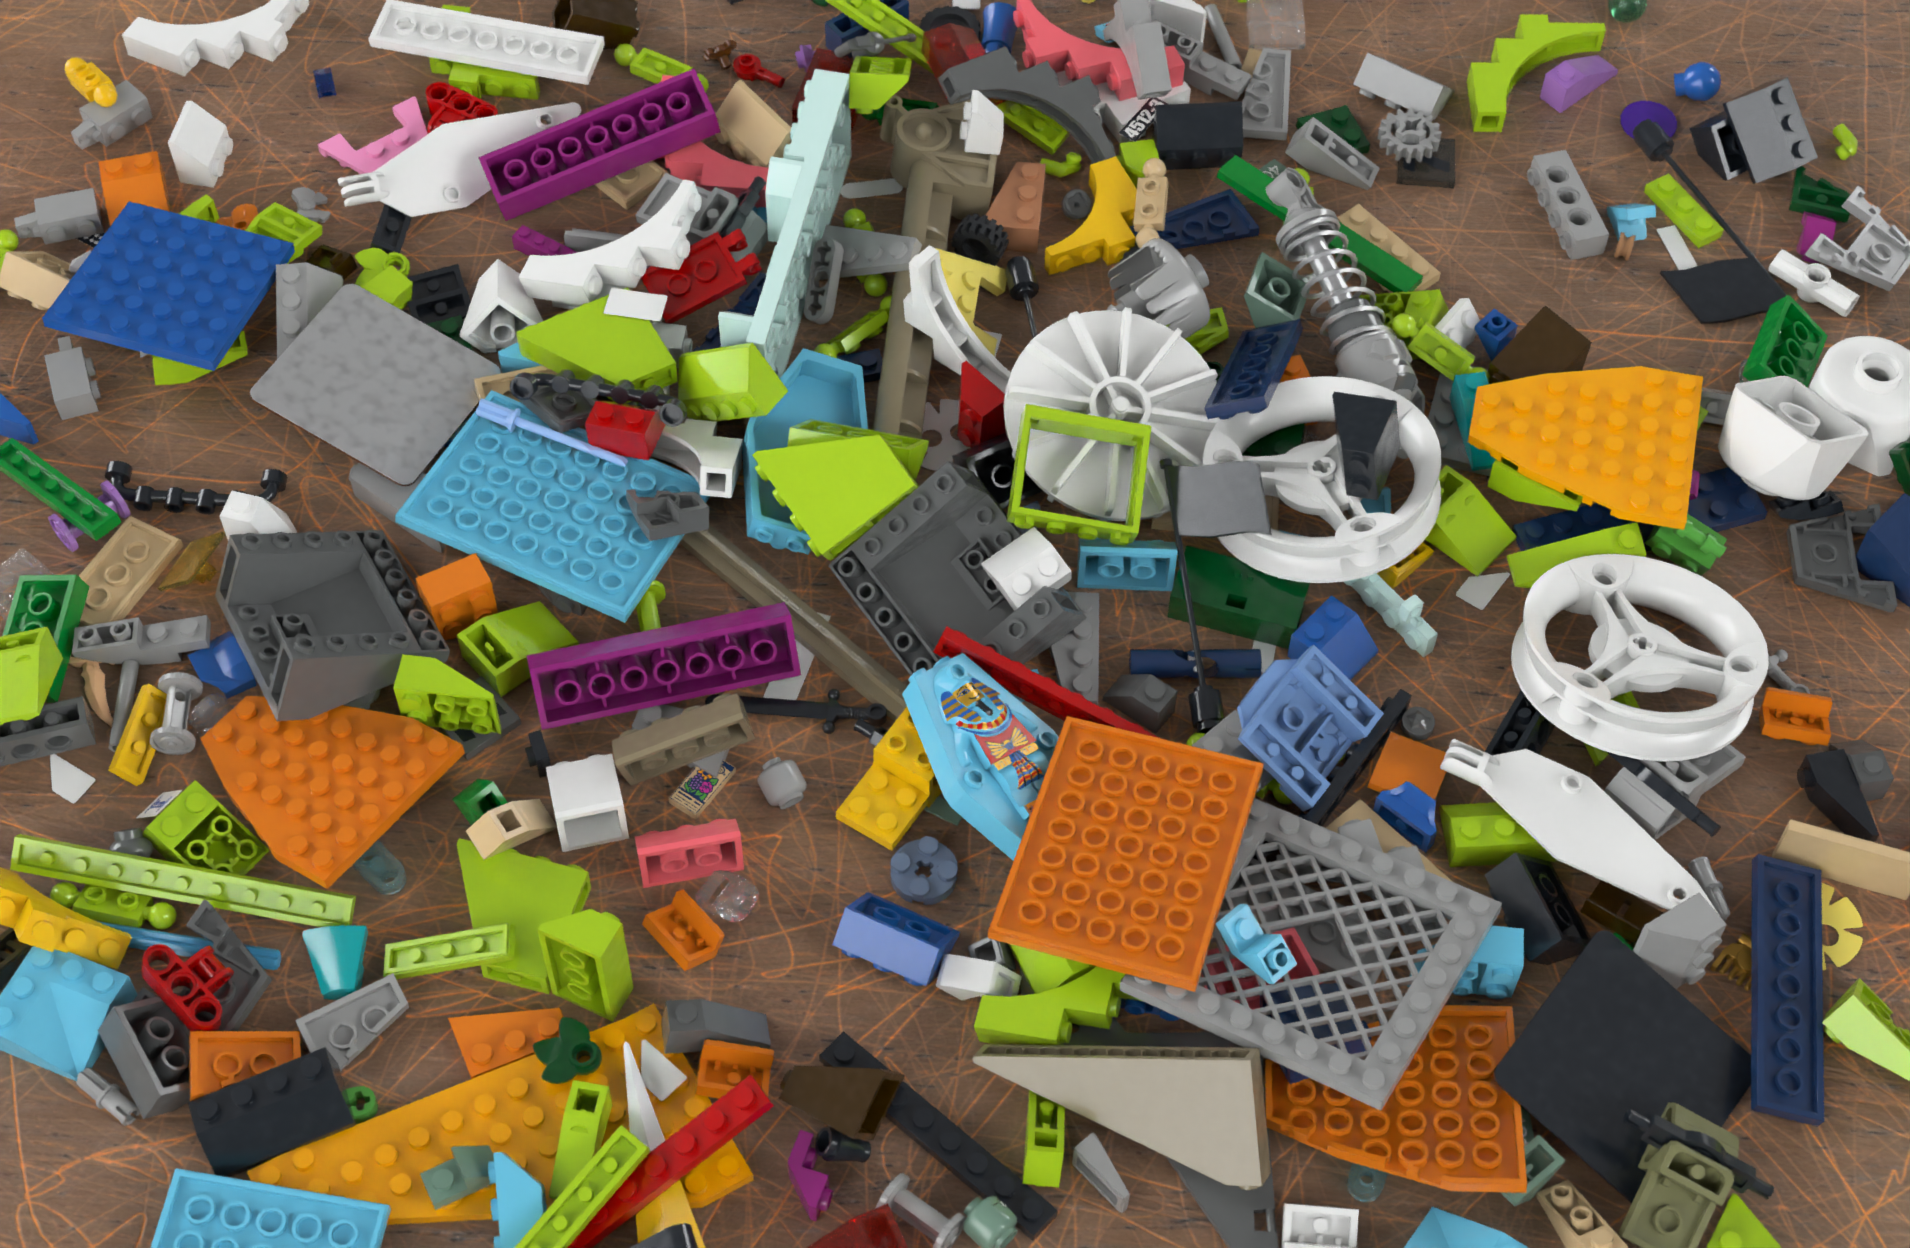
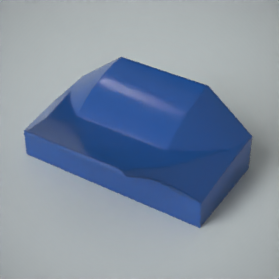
M231 631L210 640V648L199 649L187 655L201 682L218 687L224 693L226 699L257 686L249 664Z
M1409 781L1392 790L1382 791L1376 797L1373 811L1412 844L1417 845L1425 853L1434 845L1437 829L1435 824L1436 801Z

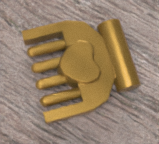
M1743 933L1736 944L1731 943L1725 947L1710 967V970L1715 972L1726 958L1727 961L1721 967L1719 973L1724 975L1732 964L1733 969L1727 978L1732 980L1738 975L1739 978L1736 980V984L1741 985L1746 978L1751 977L1752 937ZM1751 978L1744 986L1746 991L1751 989Z

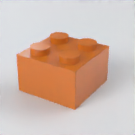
M476 553L415 578L420 598L444 640L457 638L458 633L481 618L498 613L492 582Z

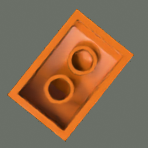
M158 151L98 161L110 226L129 201L171 212L165 173Z

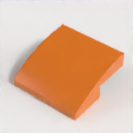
M1391 732L1367 788L1381 793L1385 790H1392L1409 781L1436 800L1447 773L1440 769L1446 752Z

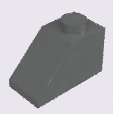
M1151 674L1121 675L1104 694L1102 700L1156 734L1175 712L1178 691Z
M1863 740L1830 744L1828 747L1829 751L1845 750L1865 801L1883 799L1894 780L1883 751Z

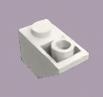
M972 90L970 102H965L963 120L967 121H961L960 139L965 140L964 152L1000 155L1003 140L1004 113L978 90Z

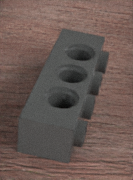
M81 696L46 704L43 706L40 715L26 721L20 719L1 725L0 767L95 745L96 738L93 718L84 697Z

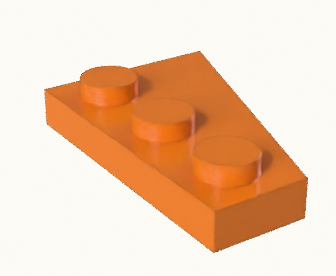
M560 1008L450 1017L448 1020L470 1077L473 1079L535 1054L533 1049L535 1042L559 1037V1024L563 1014Z
M190 1031V1102L301 1057L300 1031Z

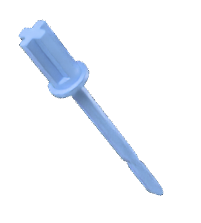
M481 398L475 414L504 425L508 428L509 432H513L515 427L518 426L620 466H626L629 461L623 456L520 417L521 409L519 408L515 410Z

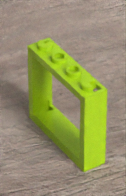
M1026 404L1020 419L1007 522L1014 523L1016 527L1022 529H1031L1033 527L1045 528L1047 532L1052 534L1074 533L1086 540L1103 538L1109 539V542L1116 545L1133 543L1139 533L1151 426ZM1030 429L1135 447L1125 525L1020 507Z

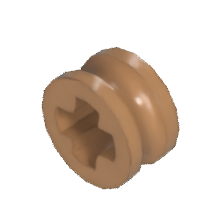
M1621 232L1614 258L1623 256L1626 261L1629 260L1635 235L1626 237L1625 233Z

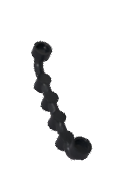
M568 369L561 370L557 375L522 372L510 383L511 393L519 400L530 399L536 393L538 386H550L558 393H566L568 390L582 392L589 399L600 395L611 397L618 404H624L629 400L640 402L647 409L662 406L659 411L660 419L665 425L670 427L679 426L687 416L686 405L678 398L664 394L663 389L658 385H651L644 391L635 389L629 380H621L617 385L605 384L604 379L596 374L591 375L587 380L576 379L574 373Z
M110 461L107 463L105 478L118 490L123 499L134 501L133 507L140 511L152 510L153 502L165 503L164 508L173 513L182 512L185 504L196 505L195 509L199 513L210 515L215 512L216 506H224L230 495L217 493L211 489H201L199 492H186L178 487H171L168 491L155 490L145 485L138 486L136 489H129L123 485L129 483L133 468L129 464L122 461ZM264 470L260 486L265 491L254 496L262 497L271 502L278 492H283L286 489L288 476L280 470Z

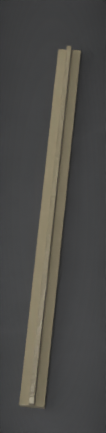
M710 524L707 530L687 533L683 536L679 544L755 607L785 602L791 614L795 639L872 704L880 703L884 705L886 714L894 722L907 707L902 695L907 688L906 685Z

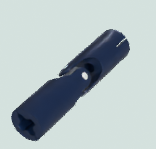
M1130 649L1129 674H1151L1156 678H1179L1184 676L1198 678L1194 650ZM1260 649L1200 650L1201 658L1207 657L1215 661L1213 666L1204 670L1205 678H1260L1262 657Z

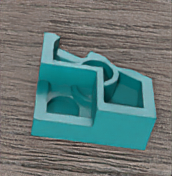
M346 925L304 930L302 937L323 998L338 1000L361 989L364 975L362 963L368 937L367 927Z

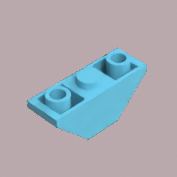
M494 1152V1161L488 1162L490 1184L496 1183L497 1198L491 1199L492 1220L499 1221L500 1236H494V1248H514L547 1211L545 1186L506 1153Z

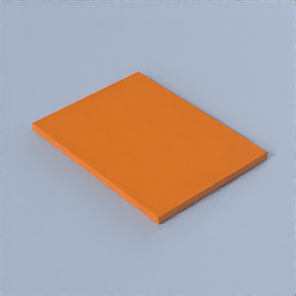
M1066 716L991 921L988 938L1196 992L1216 926L1215 924L1218 920L1262 776L1264 763Z

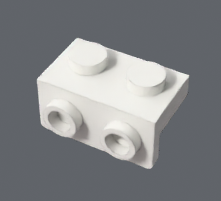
M1460 298L1435 328L1465 349L1475 340L1477 333L1474 328L1480 319L1470 299Z
M1284 1203L1281 1248H1357L1359 1210Z

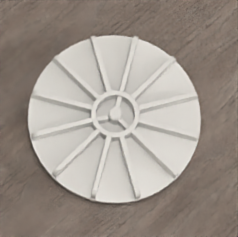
M1125 307L1123 312L1112 310L1091 311L1080 314L1077 311L1072 312L1067 318L1057 321L1035 336L1024 348L1010 373L1003 407L1007 435L1013 449L1012 456L1015 460L1020 419L1026 404L1150 425L1151 434L1140 520L1152 517L1154 519L1159 518L1164 513L1170 511L1164 470L1160 469L1159 461L1170 458L1172 459L1173 466H1203V453L1206 442L1216 423L1220 420L1219 417L1208 419L1204 409L1217 384L1216 378L1218 374L1215 369L1210 370L1201 355L1190 343L1181 337L1182 330L1177 328L1173 331L1152 319L1133 314L1132 308ZM1030 429L1025 472L1039 488L1049 495L1047 500L1051 503L1056 500L1076 512L1099 518V521H1126L1135 447Z

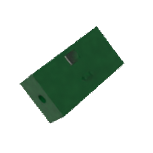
M1186 546L1184 556L1196 625L1289 649L1291 635L1298 629L1310 583L1281 579L1258 571L1237 558ZM1179 567L1170 595L1167 617L1189 623Z

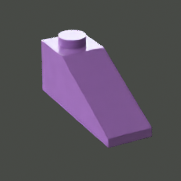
M1598 54L1565 60L1546 73L1540 98L1561 113L1618 73V69Z

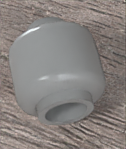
M776 757L763 764L764 771L758 776L757 781L769 805L786 809L804 798L803 792L806 790L807 784L795 761H782L780 757Z

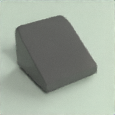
M986 937L968 946L971 958L997 962L1011 971L1016 969L1013 953L1008 943Z

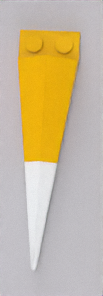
M625 1041L623 1046L630 1133L645 1144L651 1152L663 1143L665 1139L630 1045ZM680 1180L636 1213L638 1243L672 1225L687 1223L692 1227L698 1248H705Z

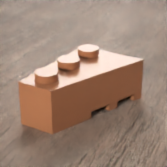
M1016 162L986 213L989 220L993 218L997 221L995 224H1001L1004 227L1003 232H1007L1009 243L1005 251L1038 253L1046 164Z

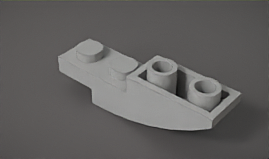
M1160 22L1164 46L1174 45L1185 64L1184 81L1210 96L1217 90L1235 100L1240 97L1248 84H1250L1252 75L1203 52V42Z
M207 615L143 625L139 617L77 627L74 630L72 654L76 658L112 664H122L125 660H134L139 665L182 661V652L210 648L211 622Z

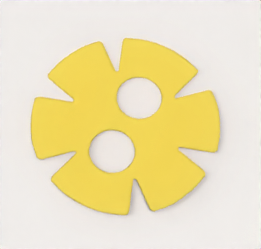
M1822 883V925L1832 926L1839 935V940L1835 945H1822L1823 970H1826L1824 952H1826L1837 967L1847 964L1857 955L1863 938L1844 929L1861 928L1863 923L1857 909L1847 897H1843L1829 905L1834 888Z

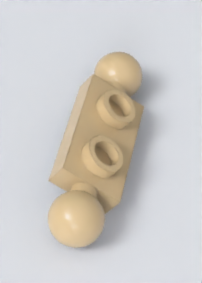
M1158 158L1148 159L1144 163L1143 174L1146 178H1138L1133 225L1135 232H1138L1136 244L1139 248H1142L1147 241L1159 238L1157 231H1164L1169 184L1167 177H1164L1166 166Z

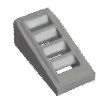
M1092 1132L1074 1147L1072 1165L1119 1212L1123 1213L1128 1208L1130 1194L1100 1140Z

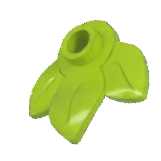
M369 248L355 254L357 262L364 268L355 282V285L360 287L390 265L399 266V271L406 277L410 272L409 260L397 252L387 254L379 248Z

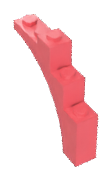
M1017 0L1013 18L1016 27H1020L1023 31L1026 51H1023L1022 58L1026 68H1031L1048 61L1050 67L1056 73L1065 71L1069 80L1076 81L1089 75L1092 83L1095 85L1107 82L1110 91L1114 90L1119 101L1137 97L1130 68L1121 48L1106 47L1087 42L1068 34L1045 18L1036 9L1031 0ZM1175 46L1165 47L1171 86L1173 88L1183 85L1185 64Z
M662 75L661 82L674 76ZM701 141L660 157L665 158V168L670 169V175L682 180L694 181L696 186L712 192L714 187L734 194L738 198L743 191L749 188L757 176L763 178L767 184V167L753 166L730 159L710 149ZM766 185L758 194L760 198L754 206L756 208H766Z

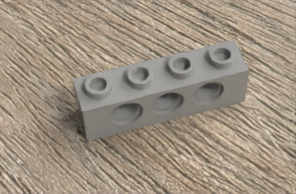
M1561 150L1533 156L1531 167L1527 171L1528 181L1531 186H1534L1538 194L1539 204L1545 208L1548 214L1550 226L1555 228L1559 236L1561 248L1566 250L1570 260L1604 254L1609 233L1567 151Z

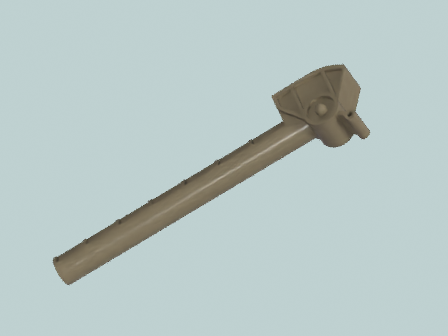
M893 95L884 106L880 138L884 142L894 145L890 165L891 174L897 183L907 188L900 235L917 238L922 244L920 253L929 245L935 249L938 248L946 251L951 215L958 220H962L969 214L971 216L979 214L982 217L989 210L997 155L964 152L965 140L960 139L961 121H967L963 120L965 102H970V100L953 105L947 104L931 110L919 108L907 112L902 106V99L897 95ZM905 270L895 272L873 430L922 439L933 355V338L905 321L903 300L911 292L910 272Z

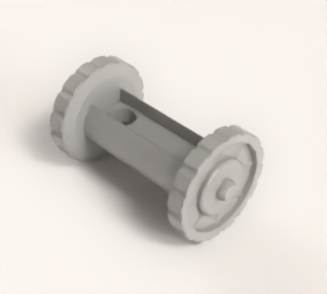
M171 672L162 675L158 680V689L166 693L167 697L162 727L155 729L151 733L150 745L164 754L183 755L195 748L196 738L187 730L191 700L200 697L203 691V683L194 675Z
M904 1173L897 1175L881 1195L876 1205L875 1214L884 1218L892 1211L935 1242L933 1248H951L963 1230L966 1217L961 1213H957L949 1220L907 1190L910 1177Z

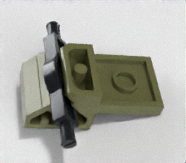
M1668 1102L1662 1117L1653 1115L1648 1119L1631 1108L1625 1113L1623 1122L1640 1130L1641 1140L1648 1143L1638 1165V1168L1644 1170L1646 1175L1617 1234L1629 1243L1639 1248H1697L1716 1205L1723 1206L1731 1188L1739 1193H1744L1749 1189L1766 1200L1773 1194L1774 1186L1757 1178L1756 1168L1738 1159L1739 1137L1677 1103Z

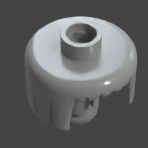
M1153 238L1147 241L1142 248L1111 268L1108 272V278H1111V289L1124 286L1114 293L1118 305L1113 306L1110 304L1107 310L1123 312L1125 307L1132 308L1133 314L1152 319L1164 326L1170 324L1167 327L1173 331L1179 328L1183 331L1181 337L1184 339L1205 327L1210 319V307L1203 288L1209 285V279L1204 268L1192 254L1183 257L1173 245L1161 238Z

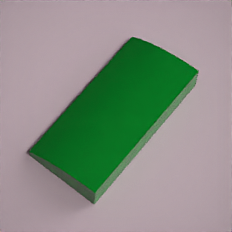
M1788 294L1770 305L1742 375L1748 381L1785 375L1798 380L1808 387L1828 335Z
M77 574L20 575L2 635L48 627L63 660L45 703H55L59 700L73 649L74 630L79 627L90 587Z

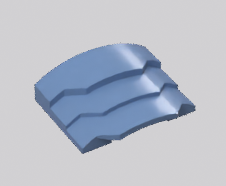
M1312 645L1298 659L1273 661L1251 687L1237 707L1242 726L1238 740L1260 763H1264L1263 768L1281 784L1279 789L1302 811H1306L1314 807L1329 787L1330 783L1326 780V777L1353 742L1367 737L1384 713L1315 645Z

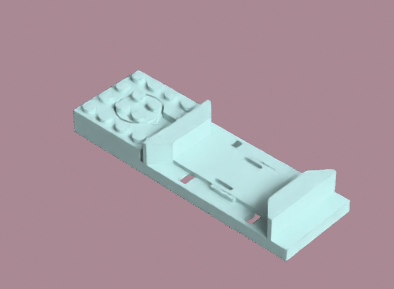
M815 69L812 79L806 81L804 89L805 101L799 102L797 111L798 122H793L791 127V144L785 145L783 158L771 156L769 161L765 192L768 241L777 242V245H775L767 269L766 280L755 314L752 316L722 311L718 315L721 347L753 342L779 379L785 373L804 312L813 249L817 241L823 237L826 225H831L852 156L851 110L849 108L850 74Z

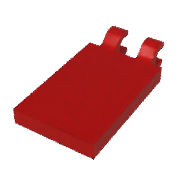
M741 229L734 230L721 238L717 231L692 244L689 255L684 259L679 270L654 266L646 269L645 274L640 279L647 292L668 296L662 314L666 324H672L746 285L747 282L744 276L754 275L762 270L760 261L754 252L737 262L732 257L730 252H738L748 247L745 241L746 237Z

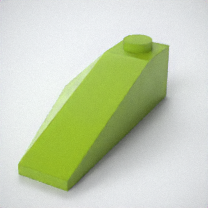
M1859 978L1826 1012L1822 1021L1825 1025L1824 1030L1834 1042L1838 1044L1842 1042L1848 1049L1910 1081V1031L1896 1027L1890 1017L1893 1013L1892 1010Z

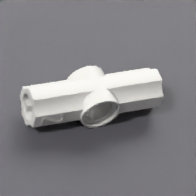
M1783 249L1776 255L1768 269L1769 272L1796 287L1797 294L1803 301L1809 303L1819 301L1843 317H1846L1852 311L1860 295L1833 280L1831 272L1826 266L1817 263L1808 265Z

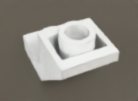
M945 954L943 955L936 987L962 1001L977 996L982 997V995L1011 997L1017 996L1022 976L997 962Z

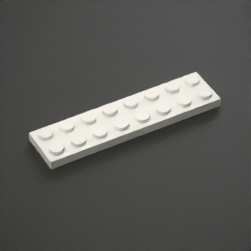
M386 0L369 36L370 47L589 85L605 45L604 37L396 0Z

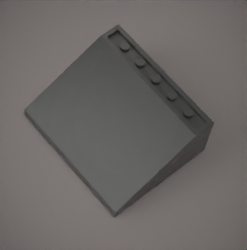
M949 461L828 565L910 676L921 668H925L926 671L933 668L934 664L943 658L933 653L946 626L963 632L968 638L993 648L997 653L1012 661L1025 664L1064 638L1087 618L1063 586L1059 589L1043 586L1018 609L1013 610L981 566V563L1020 537L1022 533L1014 523L1007 522V514L973 471Z
M382 530L309 531L305 533L277 532L270 534L246 533L229 536L215 597L276 721L310 719L395 683L402 654L432 657L441 662L448 660L449 647Z

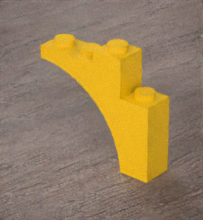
M1116 156L1090 165L1088 185L1094 196L1092 211L1074 233L1064 240L1045 248L1044 268L1049 275L1065 272L1070 268L1085 263H1092L1100 258H1103L1107 266L1118 263L1123 259V254L1135 246L1136 237L1129 227L1133 226L1137 188Z
M0 867V924L13 928L19 942L53 952L54 949L65 953L71 952L118 970L132 939L129 933L104 925L64 907L35 890L18 873Z

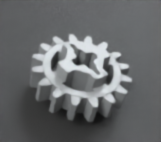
M1409 108L1407 113L1397 109L1396 116L1388 113L1387 119L1381 120L1377 137L1380 140L1379 146L1380 148H1386L1385 154L1387 156L1393 153L1396 154L1395 160L1397 161L1404 157L1407 163H1410L1412 158L1422 162L1423 155L1431 158L1433 151H1438L1442 134L1439 131V123H1432L1433 116L1423 117L1424 111L1422 110L1415 114L1412 108Z

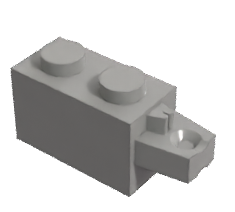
M125 80L115 86L118 98L113 106L102 107L95 100L79 109L83 122L71 131L75 144L84 149L100 141L107 147L140 125H143L153 118L147 97Z
M94 188L34 199L36 212L15 218L16 230L20 238L42 237L45 244L104 233L101 208Z
M70 336L58 338L60 352L44 355L53 399L61 420L99 411L96 399L101 398V393L97 381H92L91 376L96 375L92 358H85L81 347L74 348Z

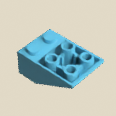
M1492 925L1452 993L1460 996L1469 994L1487 995V997L1492 999L1511 998L1524 967V929ZM1423 948L1421 950H1418L1416 954L1424 953L1427 951L1425 948ZM1425 961L1414 963L1418 973Z

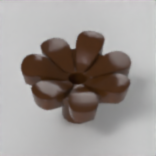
M727 40L724 44L714 47L715 49L708 48L704 50L705 55L702 56L705 62L711 60L718 61L722 70L730 68L732 64L728 56L737 47L736 41Z

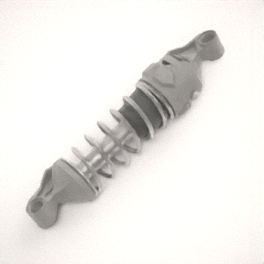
M1287 167L1266 187L1269 199L1274 204L1288 209L1284 224L1279 230L1275 241L1281 254H1283L1284 260L1291 262L1301 261L1296 265L1292 273L1293 278L1301 280L1303 277L1308 280L1311 279L1305 284L1301 292L1302 297L1308 299L1320 298L1314 303L1310 313L1314 317H1326L1319 332L1321 335L1328 336L1332 343L1329 353L1337 355L1334 361L1338 369L1336 377L1363 380L1390 389L1413 403L1424 414L1425 396L1417 385V377L1410 365L1412 357L1404 341L1397 339L1393 329L1384 325L1385 313L1382 309L1374 306L1376 295L1374 291L1365 287L1367 277L1365 272L1356 268L1358 261L1356 254L1347 250L1349 241L1347 236L1339 231L1341 225L1335 212L1319 205L1302 175L1295 169ZM1336 236L1341 238L1343 243L1342 249L1328 248L1327 245ZM1339 253L1338 256L1334 259L1332 254ZM1344 254L1351 258V268H1338L1337 263ZM1310 263L1313 273L1299 276L1298 271L1304 265ZM1344 272H1348L1344 277L1341 274ZM1353 273L1360 276V287L1347 286L1346 281L1349 280ZM1319 282L1323 291L1308 294L1307 290L1314 283ZM1362 292L1369 294L1370 303L1366 299L1359 298ZM1328 300L1331 309L1327 312L1317 313L1316 309ZM1399 449L1397 456L1407 459V454L1403 449Z

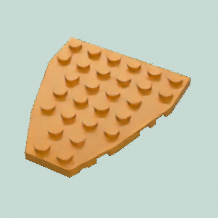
M1636 366L1547 373L1478 386L1468 443L1478 449L1487 451L1490 456L1500 462L1504 458L1518 466L1517 472L1531 480L1563 494L1566 490L1583 497L1582 502L1592 506L1596 502L1611 509L1610 515L1616 518L1684 530L1688 514L1703 376Z

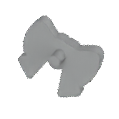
M306 187L295 188L292 191L291 197L297 203L298 214L314 222L325 223L329 219L331 212L315 209V205L327 204L328 198L320 192L315 194L313 190Z

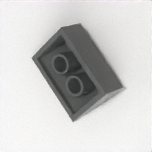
M159 996L114 1006L97 1031L143 1119L175 1111L190 1102V1030Z

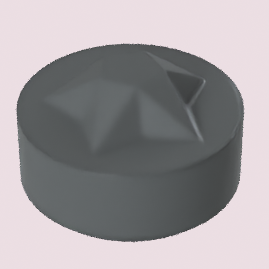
M1080 189L1069 191L1061 202L1064 215L1072 220L1083 219L1090 212L1092 206L1090 196Z
M1412 707L1406 710L1401 721L1403 734L1415 741L1429 738L1435 726L1433 714L1422 707Z

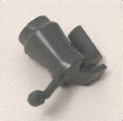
M872 31L865 36H857L838 46L834 53L839 58L851 52L854 59L855 56L877 57L883 51L885 44L900 41L914 42L916 35L910 33L907 36L884 39L880 33Z

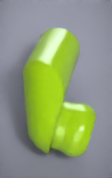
M1839 124L1832 132L1841 143L1840 146L1835 148V152L1841 160H1846L1850 155L1853 157L1856 154L1858 141L1844 124Z
M1070 152L1066 155L1065 161L1057 162L1042 158L1040 164H1046V174L1062 178L1079 171L1082 166L1080 164L1082 157L1078 153Z

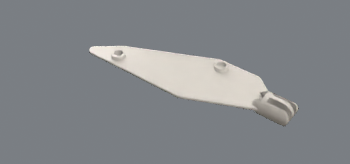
M573 102L442 124L374 172L338 178L339 186L343 187L340 190L342 197L347 198L344 200V205L348 207L381 201L409 217L466 208L491 190L478 157L578 117L581 113V107ZM541 119L546 120L548 125L543 124Z
M1457 739L1451 740L1440 769L1483 788L1556 860L1667 910H1671L1700 892L1716 911L1697 880L1590 777L1528 749L1492 756Z

